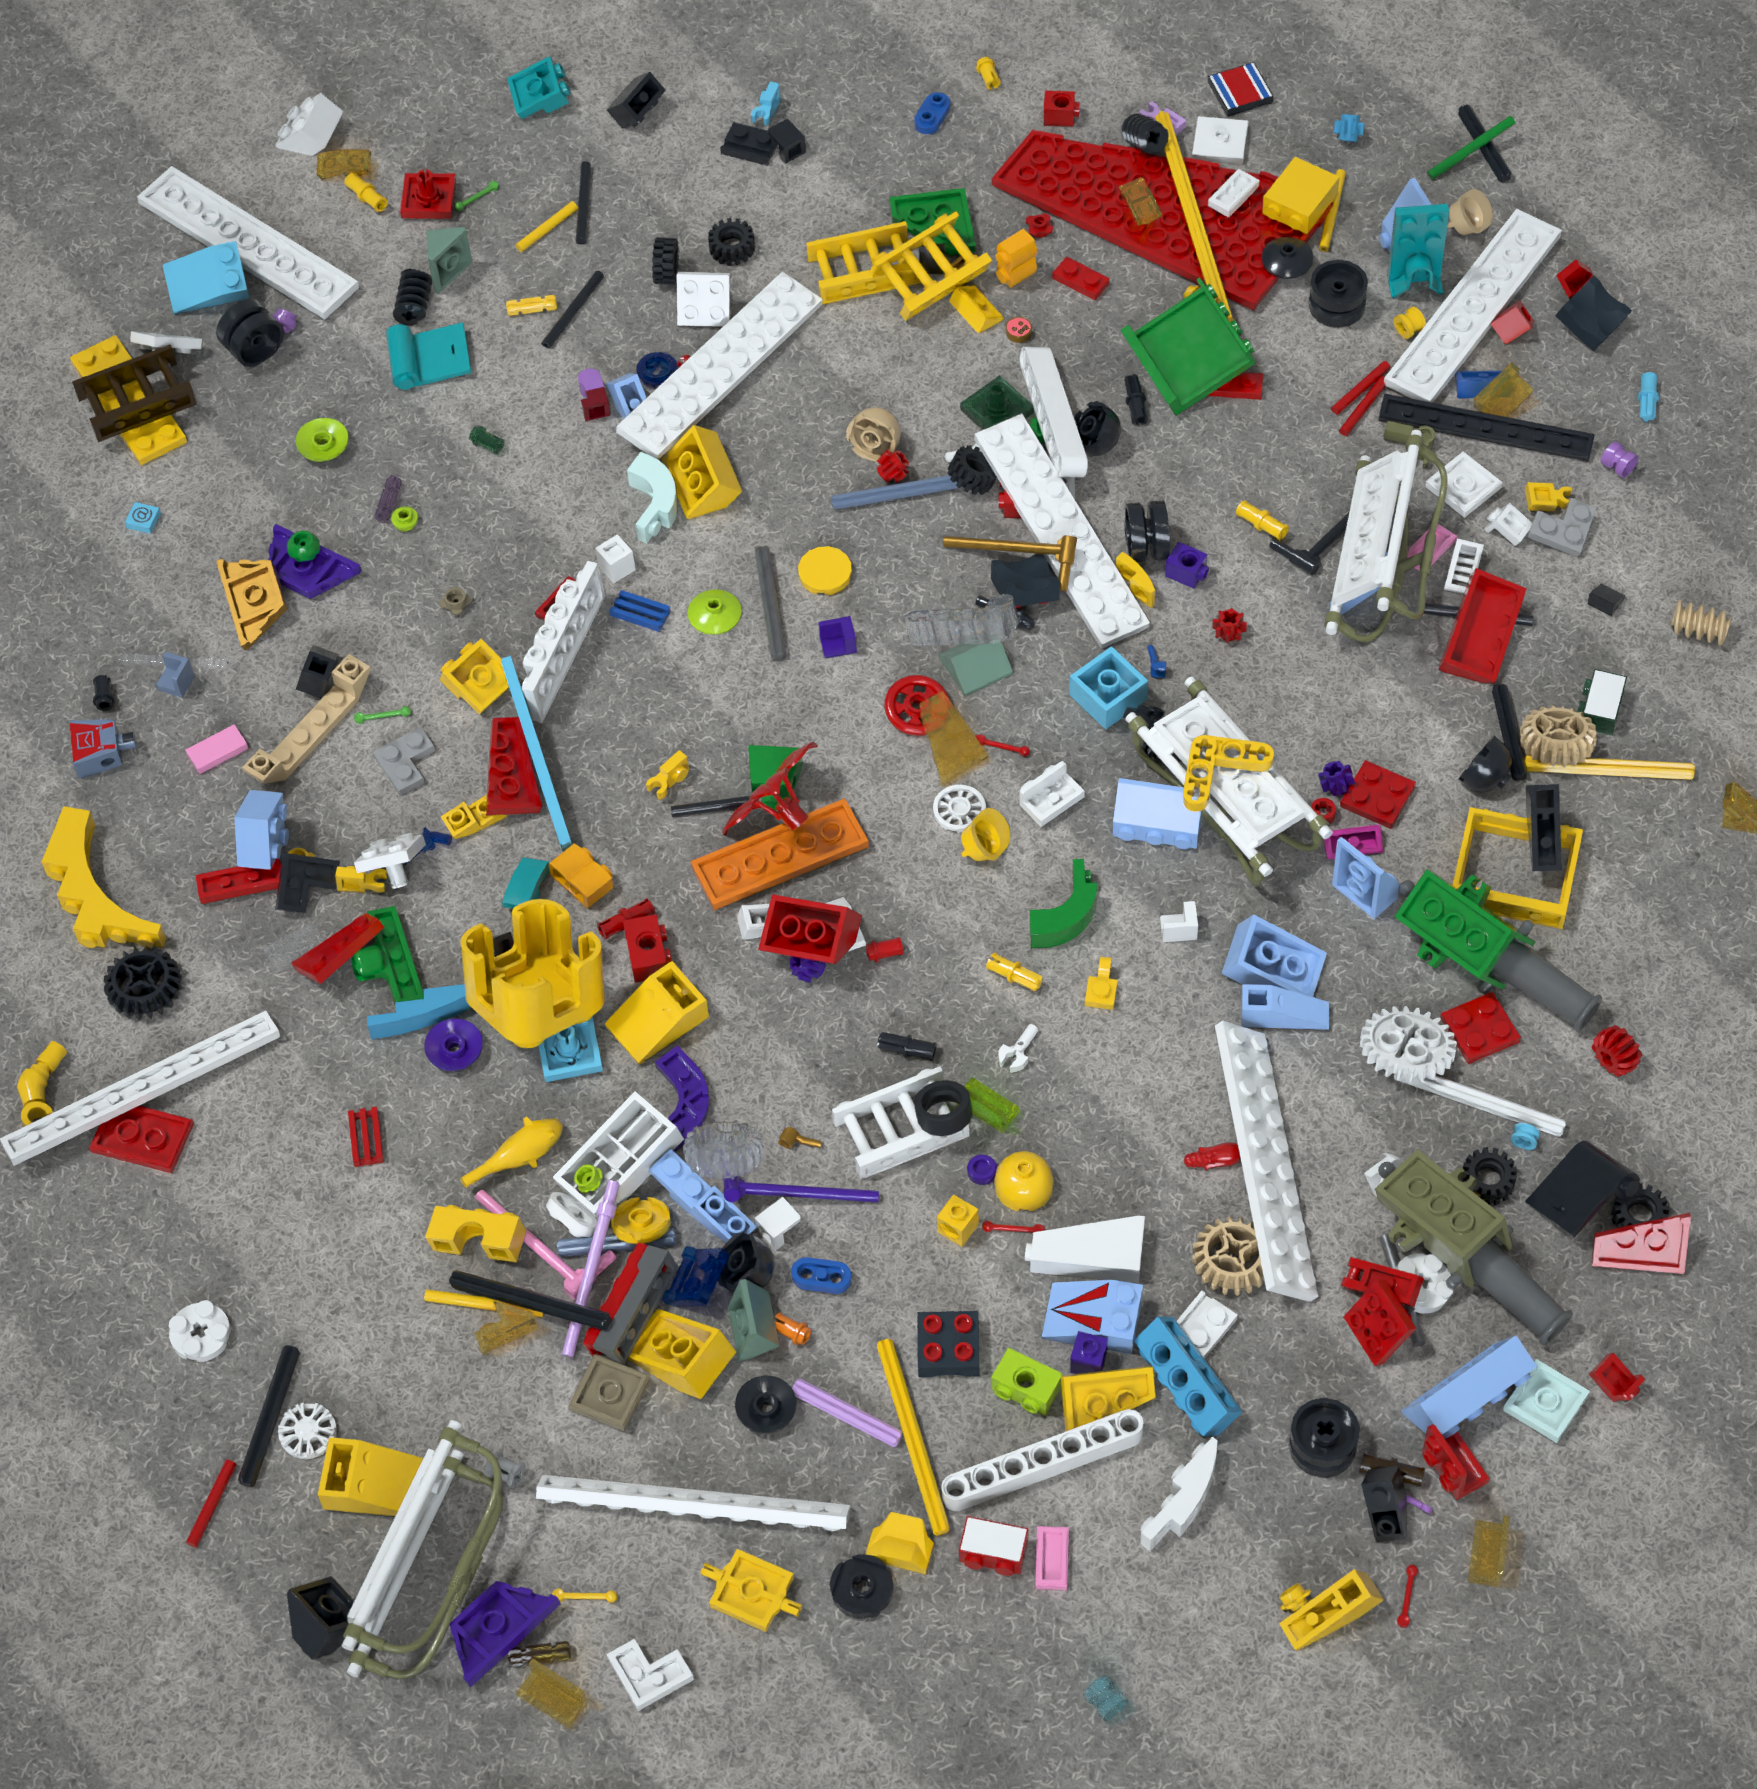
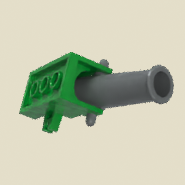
M1426 869L1416 885L1410 880H1405L1400 884L1399 892L1402 896L1407 897V899L1394 917L1424 938L1417 957L1426 961L1427 956L1432 953V960L1427 963L1431 967L1437 969L1450 957L1483 981L1479 987L1480 992L1483 994L1489 993L1493 986L1504 989L1506 984L1501 981L1503 979L1574 1024L1576 1032L1582 1030L1598 1010L1602 1002L1600 994L1592 995L1525 945L1527 943L1533 946L1536 942L1528 936L1533 929V922L1531 920H1525L1518 929L1484 907L1492 887L1482 882L1481 887L1476 890V884L1481 881L1477 876L1472 874L1457 889L1436 873Z

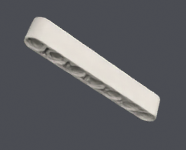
M1023 347L1020 353V367L1051 462L1059 473H1056V476L1085 477L1088 465L1087 456L1052 351L1049 347Z
M1123 1410L950 1474L942 1482L943 1504L951 1511H961L1131 1448L1142 1440L1143 1418L1135 1410ZM1126 1425H1132L1136 1428V1430L1133 1432H1126L1122 1429V1427ZM1096 1436H1104L1108 1440L1103 1443H1099L1094 1441L1093 1438ZM1073 1446L1078 1448L1079 1451L1071 1454L1064 1449ZM1039 1457H1046L1050 1459V1462L1039 1464L1035 1460ZM1018 1468L1021 1470V1473L1011 1475L1007 1473V1470ZM983 1478L990 1479L992 1483L990 1485L983 1486L978 1484V1481ZM953 1489H959L964 1492L957 1497L949 1494Z

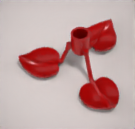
M813 741L792 752L781 763L776 773L750 795V800L743 803L733 812L722 830L723 835L726 836L730 827L743 820L752 810L757 808L767 811L777 821L781 819L791 831L799 827L808 818V815L798 805L800 800L794 793L788 779V772L804 756L808 749L817 748V744ZM782 780L786 785L791 800L789 797L782 799L779 795ZM772 795L778 801V804L775 806L777 811L765 805L759 799Z

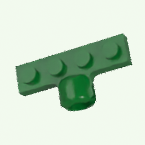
M396 906L367 911V914L379 919L384 928L373 937L375 944L362 947L351 957L352 969L358 981L377 978L385 979L388 982L394 1005L395 1002L424 999Z

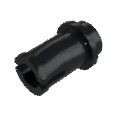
M98 675L93 679L95 691L93 704L98 710L107 711L115 703V697L111 693L110 677L107 678V675Z

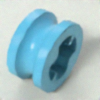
M1518 1123L1514 1127V1133L1510 1140L1516 1147L1534 1150L1537 1146L1536 1140L1540 1137V1131L1530 1124Z

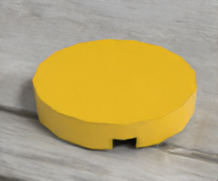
M829 546L817 547L808 551L801 558L798 564L799 580L802 586L811 593L817 595L818 592L825 595L835 594L842 591L850 582L852 574L851 561L844 552L837 548Z
M640 1197L626 1200L617 1206L614 1219H611L612 1232L618 1239L626 1243L652 1242L661 1238L668 1231L671 1225L669 1208L664 1202L652 1197H647L648 1200H640Z

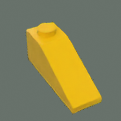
M1354 1569L1279 1624L1293 1648L1298 1651L1360 1618L1384 1599L1368 1573Z

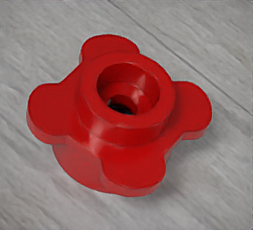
M1043 213L1042 215L1028 216L1026 224L1029 225V235L1041 238L1052 233L1053 226L1049 222L1051 220L1050 215Z

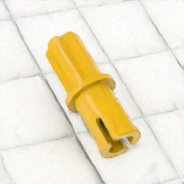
M995 952L991 954L990 957L994 960L988 959L986 969L1006 977L1009 983L1016 982L1032 991L1040 988L1043 980L1041 975L1022 967L1019 961L1014 963Z

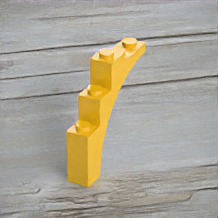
M63 806L42 859V865L47 876L53 880L62 881L57 894L62 909L70 914H78L73 927L78 943L87 948H95L96 946L105 948L108 939L111 938L117 943H126L127 941L138 943L142 947L147 945L150 948H153V946L163 948L166 936L161 924L140 919L122 910L107 898L95 883L90 866V844L95 829V822L89 810Z

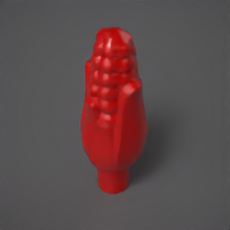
M1226 1142L1210 1147H1199L1197 1152H1192L1185 1156L1184 1164L1188 1168L1204 1167L1205 1171L1214 1167L1235 1165L1241 1161L1238 1144Z

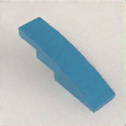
M464 984L424 989V999L395 1002L396 1013L367 1016V1026L371 1039L389 1037L432 1026L457 1016L472 1007L466 1001Z

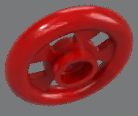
M910 675L897 680L889 688L884 700V709L888 720L896 729L908 735L923 736L937 731L944 725L950 713V700L944 687L936 680L923 675ZM913 686L925 687V694L913 692ZM899 693L907 696L904 704L896 702ZM938 698L939 707L931 708L930 699ZM914 704H919L922 708L915 709L912 706ZM903 711L912 718L908 722L899 716ZM930 715L932 721L926 724H922L919 720Z

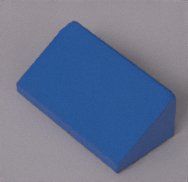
M1507 370L1457 371L1455 373L1458 399L1510 398L1511 378Z

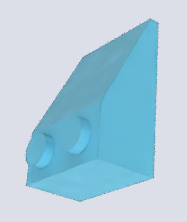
M236 241L210 246L163 264L174 314L250 298Z

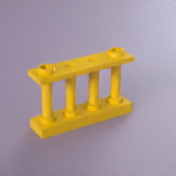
M957 212L949 216L947 214L940 216L934 222L935 225L888 254L882 252L873 259L874 263L870 274L873 276L883 270L903 297L904 305L900 315L905 322L954 292L956 287L965 285L987 271L992 262L987 252L980 257L973 255L953 228L959 217ZM944 232L965 260V266L959 270L956 267L953 268L935 244L933 238ZM924 245L945 273L944 279L940 282L933 281L912 251ZM903 257L924 285V291L919 295L912 293L891 264Z
M906 221L807 242L808 263L818 261L824 279L818 281L819 297L823 299L822 305L896 289L883 270L873 276L870 274V270L859 272L853 253L868 250L873 265V259L879 255V247L893 245V248L896 249L903 242L908 241ZM843 255L848 275L833 277L828 258ZM903 257L898 260L899 264L892 265L907 286L921 283Z

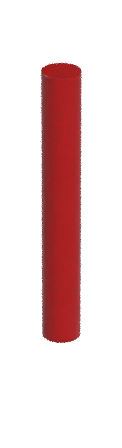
M1387 361L1381 362L1331 407V411L1339 415L1373 385L1380 376H1383L1391 368L1390 364Z
M1384 376L1379 377L1339 429L1340 434L1347 437L1386 387Z
M225 1460L186 1540V1544L197 1548L237 1466L235 1462Z

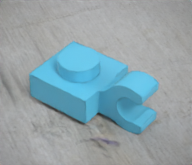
M770 81L766 91H762L759 101L761 106L754 108L751 112L752 123H755L757 118L763 117L764 126L770 124V118H773L781 101L780 83Z

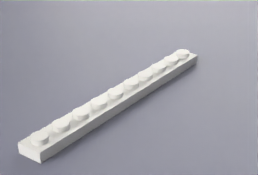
M264 1011L0 1138L1 1144L13 1166L279 1038V1030L267 1011Z
M542 1475L536 1492V1498L545 1499L549 1503L568 1501L576 1502L580 1506L606 1505L610 1509L629 1507L637 1508L641 1512L668 1511L671 1515L690 1513L699 1514L700 1517L707 1519L717 1516L730 1517L731 1520L738 1522L751 1519L760 1520L768 1525L781 1522L791 1523L799 1528H805L810 1525L821 1526L829 1531H836L841 1528L846 1529L850 1515V1505L550 1475Z

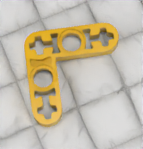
M1210 735L1197 736L1191 743L1183 789V805L1186 809L1193 812L1202 811L1207 807L1214 766L1264 772L1273 765L1274 750L1270 745L1262 742ZM1205 746L1207 747L1205 759H1200V750ZM1228 749H1236L1240 752V755L1236 758H1229L1224 752ZM1245 751L1249 752L1248 759H1245ZM1259 754L1264 755L1263 760H1257ZM1195 769H1204L1208 775L1203 778H1197L1192 772ZM1195 787L1200 788L1198 800H1192Z

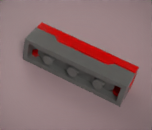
M637 1243L634 1251L628 1256L623 1271L615 1280L607 1300L599 1309L608 1312L611 1317L608 1329L601 1330L591 1327L586 1332L583 1344L592 1357L594 1354L625 1365L678 1268L668 1250Z

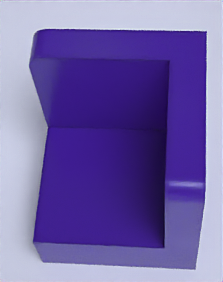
M851 616L820 621L818 623L819 638L825 658L857 653L856 637Z

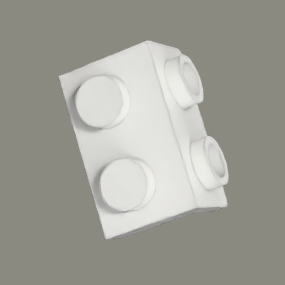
M1064 761L1049 766L1035 780L1027 781L1019 791L1020 806L1040 827L1085 797V791L1067 774V764Z

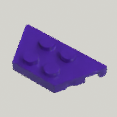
M278 524L273 526L274 536L269 547L268 560L275 564L281 585L312 599L360 574L362 571L360 564L321 545L320 552L314 559L302 562L296 561L287 552V542L294 532Z
M495 1581L450 1623V1629L455 1640L456 1651L467 1685L471 1688L561 1604L558 1597L549 1594V1597L535 1594L532 1589L524 1587L514 1588L510 1584Z

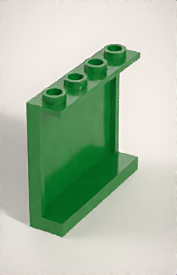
M1200 278L1197 279L1201 287L1200 289L1135 332L1129 324L1120 330L1175 416L1256 364L1251 356L1255 352L1247 338L1243 341L1240 339L1241 329L1235 320L1232 322L1228 321L1226 317L1230 313L1223 302L1216 303L1214 299L1218 295L1210 283L1205 286Z

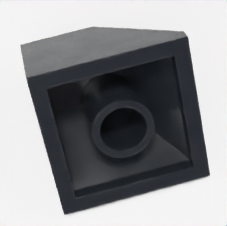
M332 1576L290 1588L287 1592L292 1638L312 1660L332 1654L345 1640L343 1635L349 1624L347 1616L354 1604V1600Z

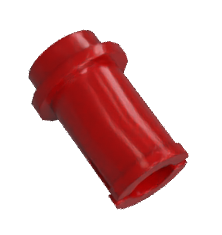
M900 937L880 942L871 940L870 944H866L868 960H874L877 963L882 958L903 955Z

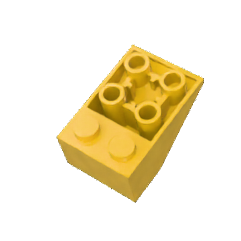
M671 961L650 975L605 1022V1026L637 1064L640 1065L709 1018L707 1000L674 962Z
M329 1437L318 1490V1497L323 1510L396 1516L424 1458L361 1440Z

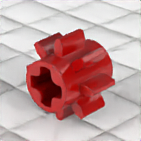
M888 449L877 460L879 463L876 468L877 472L886 482L894 479L896 483H899L909 473L906 469L909 466V461L899 450L892 453Z
M1233 608L1223 612L1219 610L1218 619H1213L1212 628L1216 630L1215 637H1221L1226 643L1235 639L1240 641L1241 632H1246L1247 623L1243 622L1244 614L1238 613Z

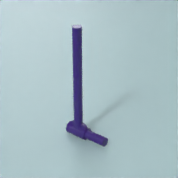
M728 1159L725 1162L723 1186L724 1198L728 1202H736L744 1194L877 1203L879 1200V1191L745 1182L737 1175V1162L734 1159Z

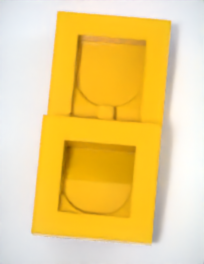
M1122 551L1116 557L1117 570L1122 578L1130 583V591L1133 596L1152 608L1155 605V588L1142 567Z

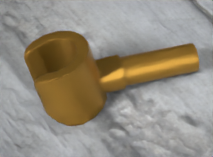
M793 1127L785 1128L778 1141L779 1145L787 1149H791L795 1142L820 1148L822 1141L799 1135V1132Z

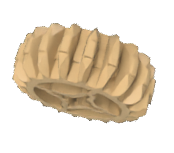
M1551 705L1547 709L1541 706L1539 711L1532 710L1531 715H1526L1520 728L1521 747L1525 749V754L1532 756V760L1539 759L1542 764L1550 763L1553 767L1555 764H1559L1564 768L1566 764L1576 766L1577 762H1585L1586 757H1591L1597 741L1596 725L1592 724L1591 718L1585 717L1584 712H1575V708L1569 710L1565 709L1564 706L1556 708L1554 705Z
M1229 1215L1226 1223H1222L1217 1218L1214 1224L1215 1227L1207 1224L1204 1229L1205 1233L1199 1232L1197 1235L1198 1242L1193 1244L1194 1254L1192 1255V1262L1196 1264L1195 1272L1197 1275H1202L1203 1284L1212 1281L1211 1289L1213 1291L1219 1286L1223 1287L1222 1293L1224 1296L1228 1293L1229 1289H1234L1235 1295L1238 1296L1240 1288H1243L1248 1294L1252 1291V1285L1260 1288L1264 1275L1253 1221L1246 1225L1241 1216L1238 1222H1233ZM1221 1241V1249L1216 1251V1255L1209 1256L1211 1248ZM1232 1254L1238 1255V1260L1236 1257H1232ZM1257 1254L1258 1259L1255 1264L1246 1270L1245 1262L1251 1260V1256Z

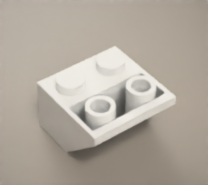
M322 93L313 98L308 97L301 106H294L287 115L289 120L279 130V139L275 146L279 149L313 156L326 147L343 111Z

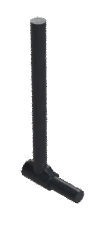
M1349 512L1309 551L1294 550L1276 538L1272 539L1269 547L1288 558L1292 564L1314 575L1320 566L1318 556L1346 530Z

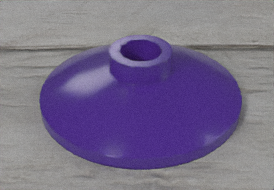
M448 1019L436 1024L427 1034L424 1043L428 1060L435 1067L445 1071H458L469 1067L478 1059L483 1047L482 1036L478 1028L471 1022L463 1019ZM452 1047L460 1048L459 1050L454 1052L450 1051Z

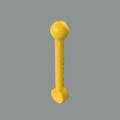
M558 1588L552 1592V1595L558 1597L560 1602L564 1599H604L613 1603L618 1597L617 1593L613 1590H609L607 1593H565L562 1589Z

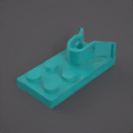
M1448 203L1395 208L1387 273L1391 298H1396L1405 291H1408L1410 289V282L1427 281L1430 289L1438 294H1443L1441 270L1449 218Z

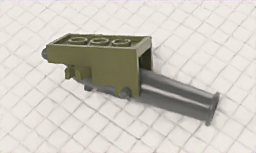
M1418 1149L1397 1168L1391 1162H1384L1379 1166V1175L1385 1180L1375 1188L1377 1199L1399 1217V1220L1388 1234L1389 1240L1393 1244L1396 1243L1397 1239L1405 1238L1404 1241L1399 1242V1246L1406 1253L1423 1242L1424 1247L1445 1263L1448 1271L1452 1274L1446 1280L1448 1288L1454 1289L1461 1282L1471 1288L1475 1281L1540 1337L1539 1343L1541 1345H1546L1565 1328L1573 1316L1572 1311H1565L1502 1249L1503 1247L1508 1252L1512 1249L1510 1236L1513 1233V1228L1506 1223L1503 1215L1473 1193L1477 1186L1476 1179L1473 1176H1470L1468 1181L1461 1182L1460 1180L1466 1177L1464 1169L1459 1167L1449 1174Z

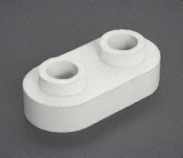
M560 1192L551 1194L546 1207L553 1218L560 1220L575 1237H590L594 1234L597 1219L569 1195Z

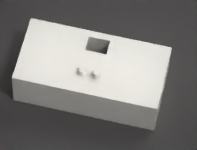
M634 1092L553 1176V1179L562 1191L572 1197L598 1220L599 1216L596 1215L599 1202H603L608 1180L620 1183L614 1203L617 1207L626 1201L651 1175L649 1169L670 1149L674 1150L684 1139L672 1122L638 1093ZM587 1164L595 1166L596 1169L600 1168L603 1178L599 1188L593 1192L582 1193L574 1180L576 1171L581 1166Z

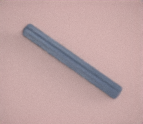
M947 475L833 495L831 502L833 509H842L957 489V481L952 482L950 480L951 476Z

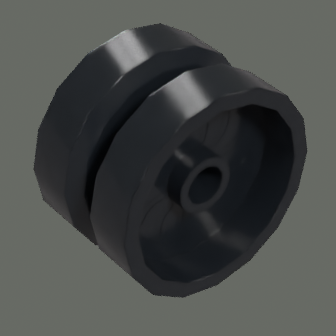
M1346 260L1326 261L1319 265L1312 273L1308 307L1311 315L1318 322L1329 327L1340 328L1350 326L1359 321L1364 314L1368 287L1366 273L1357 264Z
M246 299L237 302L222 315L217 324L216 336L218 341L231 352L238 362L243 366L253 367L269 359L278 351L283 342L284 329L283 325L260 302L254 299Z
M1150 501L1147 506V518H1145L1144 508L1140 502L1126 503L1124 531L1129 556L1136 562H1144L1148 555L1149 544L1151 556L1154 560L1168 559L1170 555V534L1165 501Z
M1329 1398L1313 1399L1300 1406L1293 1416L1289 1439L1291 1458L1299 1469L1311 1476L1321 1478L1337 1476L1347 1470L1356 1456L1360 1433L1357 1417L1348 1406L1338 1400Z

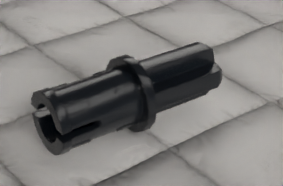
M1136 374L1128 375L1124 379L1128 395L1125 402L1130 408L1131 422L1137 425L1145 424L1148 422L1145 407L1146 396L1141 391L1138 376Z
M881 1032L878 1037L877 1047L882 1050L901 1053L905 1058L910 1055L933 1061L937 1044L936 1042L932 1043L914 1039L909 1034L907 1037Z

